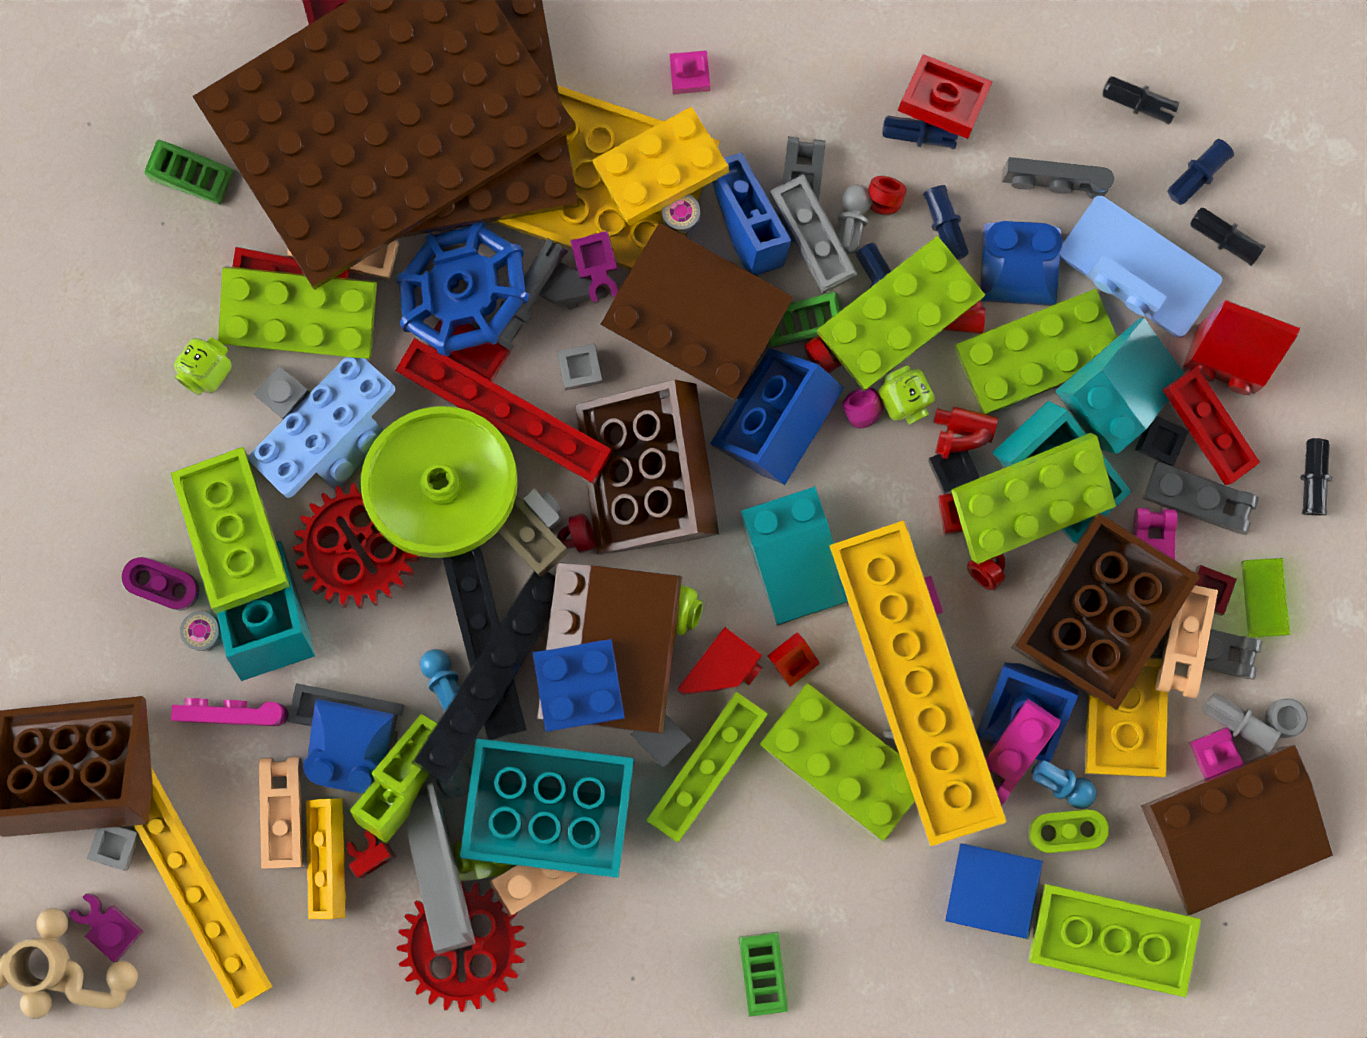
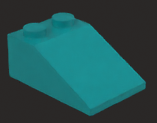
M1140 317L1055 392L1087 434L1092 433L1098 436L1101 450L1119 454L1148 428L1168 402V398L1162 389L1183 375L1184 372L1145 318Z
M1047 401L998 446L992 454L1005 468L1084 436L1086 433L1068 410ZM1103 456L1117 507L1132 491ZM1116 507L1106 510L1100 514L1106 517ZM1092 517L1061 530L1076 544Z
M815 486L741 511L740 518L777 625L848 602L829 546L834 544Z
M281 540L277 541L276 544L290 587L217 613L226 658L241 681L315 657L307 619Z

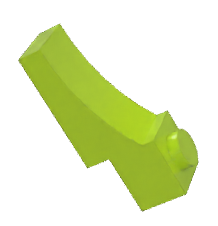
M420 714L371 773L375 781L350 809L358 825L386 844L411 814L410 808L429 776L427 772L412 763L436 725L434 721L423 714Z

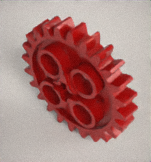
M355 483L351 484L349 494H344L342 489L336 486L335 498L331 499L323 492L321 497L324 505L319 507L313 503L309 504L310 509L314 513L312 518L300 516L299 519L306 526V530L294 531L295 536L303 541V543L293 546V551L295 554L304 555V557L298 559L295 565L298 569H308L302 575V579L305 583L315 581L312 591L316 595L326 589L325 600L328 603H331L339 596L342 608H346L350 599H354L357 607L362 609L364 598H370L371 602L377 606L378 594L383 593L387 598H393L390 590L393 584L401 589L405 588L400 576L402 574L414 575L412 568L407 563L419 561V556L403 551L390 543L377 530L372 520L365 527L354 526L355 517L360 513L367 512L362 493H359ZM339 518L345 520L358 542L362 544L363 549L377 569L375 574L369 572L356 550L352 548L351 543L337 523ZM336 533L339 535V541L334 547H321V541L327 534ZM389 543L393 545V551L387 558L379 559L374 556V551L380 544ZM350 564L360 566V572L356 578L352 580L341 578V573L346 566Z
M461 881L470 922H472L477 914H485L489 917L492 924L491 931L485 937L477 936L473 932L476 944H472L471 950H467L464 953L466 980L464 982L459 981L460 953L458 950H451L441 954L434 952L424 905L419 900L414 902L419 914L417 916L405 914L404 916L412 924L411 928L398 931L399 934L408 938L407 944L399 945L396 948L398 951L408 953V958L402 960L399 963V967L411 966L412 972L405 978V981L410 982L418 979L420 984L415 991L416 995L428 990L431 992L428 1004L432 1005L441 997L443 998V1010H449L453 1001H457L460 1012H464L468 1000H471L478 1010L482 1008V996L484 995L492 1003L497 1001L494 991L496 987L504 992L510 990L504 979L506 976L515 979L519 977V974L511 967L513 963H524L525 959L515 954L516 949L526 946L527 942L516 940L515 934L524 929L523 925L512 926L511 920L516 917L518 912L509 917L508 913L503 911L504 907L500 900L496 903L492 901L495 894L493 888H490L483 896L480 895V883L475 882L470 892H466L464 881ZM478 954H484L492 961V971L486 977H480L472 970V960ZM439 955L448 957L452 962V972L447 978H440L433 972V961Z

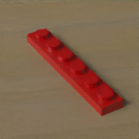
M416 338L413 339L395 369L398 374L456 407L471 411L485 418L500 432L592 484H595L613 453V450L448 356L439 355L437 350Z

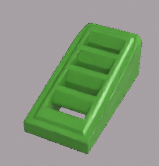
M158 139L144 173L150 181L221 205L234 170ZM170 156L172 158L170 160L166 173H164V167L166 165L168 157ZM181 162H187L181 179L176 178ZM197 166L201 167L202 170L196 185L191 184ZM211 172L218 173L211 191L205 190Z
M832 292L790 303L784 314L788 335L781 336L778 325L769 341L770 347L774 348L808 341L819 336L816 332L817 329L826 323L823 307L829 306L831 316L834 317L843 310L840 295ZM810 309H814L818 326L812 329L807 311ZM796 312L799 313L802 331L797 333L792 313Z
M778 932L739 936L749 1017L788 1012ZM772 947V954L749 957V949ZM774 963L773 970L751 972V965ZM776 978V985L753 988L752 980ZM778 993V1001L755 1004L754 996Z

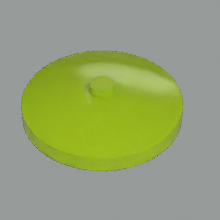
M448 406L419 409L391 423L373 442L365 457L361 473V493L364 506L381 535L403 551L430 558H445L464 554L488 541L499 531L509 517L518 489L515 460L509 444L500 431L476 413Z

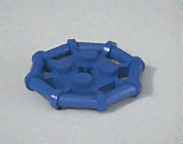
M482 222L472 223L471 226L436 235L431 232L425 236L426 242L405 270L397 274L395 280L399 284L402 312L400 326L404 332L413 333L436 348L438 354L443 356H449L453 351L486 343L494 345L499 341L498 336L521 305L527 304L529 294L525 290L523 274V249L519 244H511L487 229L485 223ZM466 243L465 247L444 252L443 248ZM483 243L496 251L497 254L491 258L482 256L478 253L479 246ZM436 255L437 257L433 261L435 266L430 273L426 270L423 275H420L433 256ZM507 265L510 287L500 286L498 270ZM464 279L466 284H468L464 292L460 294L452 292L454 288L458 287L460 280ZM421 287L423 303L416 307L415 288ZM498 298L506 299L488 324L485 316L490 315L495 310ZM431 315L441 320L442 327L440 333L423 321ZM477 322L481 328L454 335L457 326Z

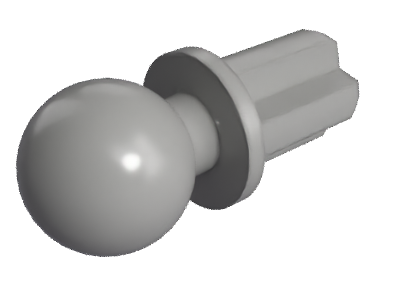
M863 185L848 187L842 196V204L847 212L839 213L838 220L841 222L838 239L847 254H853L858 251L862 228L868 224V219L862 216V214L870 209L872 199L870 198L868 188Z

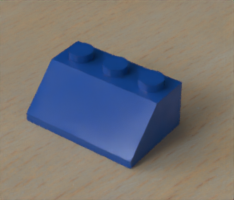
M769 348L710 444L756 473L785 485L829 412L834 407L844 387L820 365Z

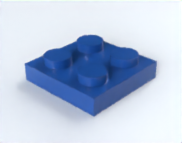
M612 639L533 652L545 732L625 719Z

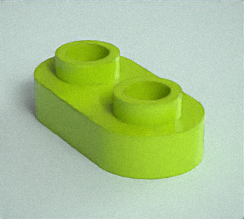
M1095 810L1040 814L1031 821L1028 828V837L1031 844L1037 850L1045 853L1095 849L1106 841L1109 834L1107 820L1101 813ZM1086 821L1093 827V832L1088 837L1083 836L1080 832V826ZM1046 825L1051 826L1054 830L1053 838L1048 841L1044 840L1041 836V830Z

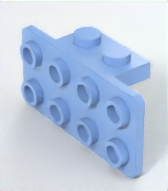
M1104 196L1094 198L1063 242L1060 251V259L1091 279L1097 288L1105 293L1113 294L1125 302V305L1131 311L1147 317L1177 338L1187 334L1222 283V278L1217 272Z
M345 357L250 453L249 461L287 498L295 495L315 473L321 476L334 490L336 486L341 487L364 463L370 447L383 431L371 416L394 394L395 386L366 359Z

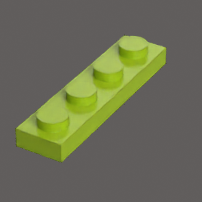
M736 691L646 821L679 843L768 713Z

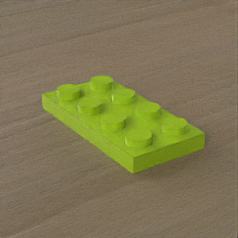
M937 235L818 328L816 332L865 392L983 299L985 294Z
M229 266L222 267L218 341L225 345L370 359L372 358L377 281L335 277L314 290L304 274Z
M1095 288L957 343L954 349L981 412L989 415L1063 385L1113 342L1117 335Z
M1092 433L951 490L971 560L977 564L1116 507L1098 436Z
M244 447L170 473L211 609L215 614L290 587L254 472Z
M806 683L759 744L883 842L915 801L900 755L808 683Z
M1043 884L1028 962L1186 998L1201 919Z

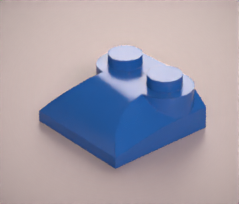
M1016 221L986 223L983 227L980 289L984 292L985 297L980 301L1055 305L1057 302L1060 251L1063 244L1061 228L1046 223Z
M1004 662L1002 669L997 675L996 684L977 729V735L979 738L996 743L1025 701L1030 699L1061 720L1060 726L1035 758L1050 763L1077 701L1079 691L1064 680L1024 664Z
M317 699L313 712L308 755L303 765L307 778L320 786L364 794L375 781L371 773L389 753L394 714Z

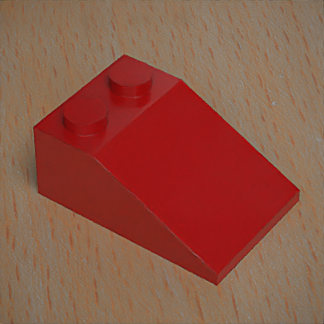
M1224 300L1198 325L1183 367L1187 369L1198 367L1207 381L1212 382L1214 379L1227 383L1228 389L1242 395L1255 394L1265 387L1297 338L1300 328Z

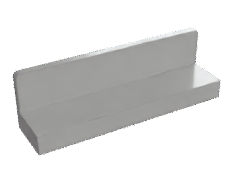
M430 783L427 784L429 794L415 798L410 808L411 814L405 820L433 949L436 954H441L476 943L441 795L435 785Z

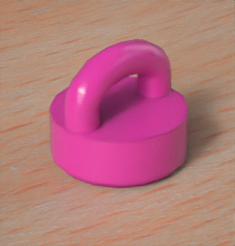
M861 388L852 391L846 396L842 404L848 420L857 429L871 426L879 420L883 413V403L877 390L873 388H868L865 392Z

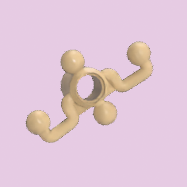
M48 908L39 915L36 924L38 932L42 935L41 938L20 942L0 958V989L9 983L15 990L24 993L20 1000L21 1010L27 1017L32 1019L42 1018L50 1011L52 997L47 990L64 992L67 998L77 1005L114 1009L124 1002L127 991L135 986L138 979L137 970L131 963L118 961L113 963L106 973V982L111 988V993L82 989L84 973L81 966L70 960L66 948L57 941L66 932L68 927L66 914L57 908ZM37 948L41 949L49 960V972L44 980L34 977L28 967L30 955Z

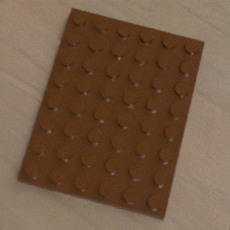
M349 0L192 96L314 290L576 129L574 121L495 0Z

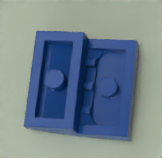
M960 843L945 921L1029 939L1043 861Z

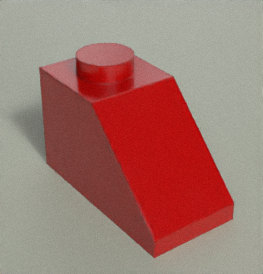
M724 627L677 688V691L684 696L738 689L742 682L749 686L763 668L757 663L762 655Z

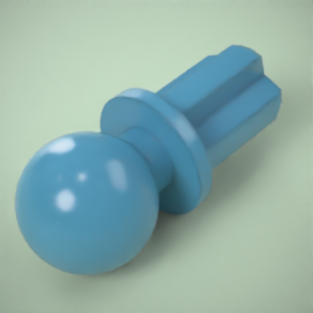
M431 649L421 657L420 669L424 676L431 679L428 687L431 692L436 693L443 711H445L459 688L457 685L458 675L455 671H450L451 661L444 651Z
M1040 760L1036 766H1033L1031 771L1033 781L1052 790L1054 797L1058 799L1066 797L1068 803L1078 809L1088 808L1094 803L1097 791L1090 780L1076 778L1074 771L1070 769L1063 771L1045 760Z

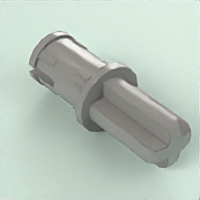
M1213 693L1203 707V712L1232 730V736L1240 735L1264 750L1267 754L1272 750L1281 735L1280 731H1276L1252 716L1250 709H1247L1245 712L1218 694Z

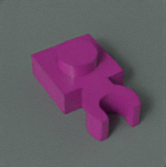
M604 231L571 240L580 279L592 278L589 286L591 300L594 303L599 302L597 290L603 285L610 287L611 294L615 298L619 288L609 278L608 272L618 270L609 232Z
M87 893L83 896V899L90 904V913L85 916L79 910L72 909L69 915L76 923L88 924L92 927L84 937L113 963L118 962L144 931L116 906H110L104 912L101 900L96 895Z

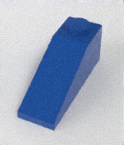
M743 153L724 157L730 172L714 180L712 184L734 250L745 270L755 276L784 267L791 243L789 235Z

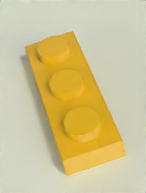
M343 798L306 800L308 919L346 918Z

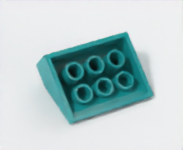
M476 738L460 858L619 878L635 759Z

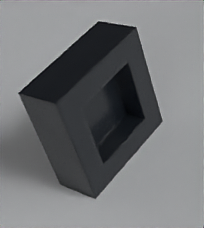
M1156 416L1142 433L1135 450L1159 462L1174 466L1189 431Z
M968 451L951 452L947 459L942 458L940 454L928 459L943 495L952 492L951 490L980 478Z

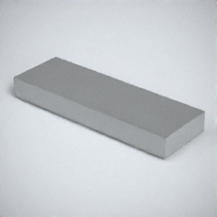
M803 174L770 191V197L822 294L855 278L857 272L805 175Z

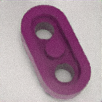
M146 557L134 558L123 568L122 583L128 592L179 611L192 607L199 597L200 589L196 579L192 575ZM148 571L150 573V581L145 585H141L139 576L142 572ZM181 584L185 585L186 594L182 598H176L174 594L175 588Z

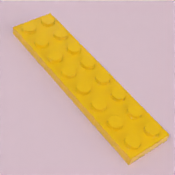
M902 520L829 545L930 847L1006 823L1007 821L905 521Z

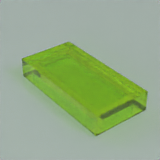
M1283 558L1241 561L1248 637L1260 638L1290 635Z

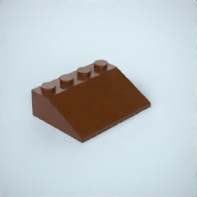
M659 222L620 287L600 325L736 400L794 297Z
M674 379L575 404L579 431L613 450L595 484L586 480L597 555L675 544L719 535L698 391L695 383Z
M1098 513L1088 523L1011 648L1045 670L1113 709L1118 710L1196 585L1200 575Z
M557 563L546 650L612 639L625 719L585 726L663 734L682 576L594 565ZM539 700L537 719L543 720L541 702Z
M143 696L0 710V836L9 837L148 824L153 782L146 699Z
M1296 745L1282 746L1270 751L1268 754L1266 753L1246 761L1237 767L1140 805L1186 913L1189 916L1333 856L1313 785Z

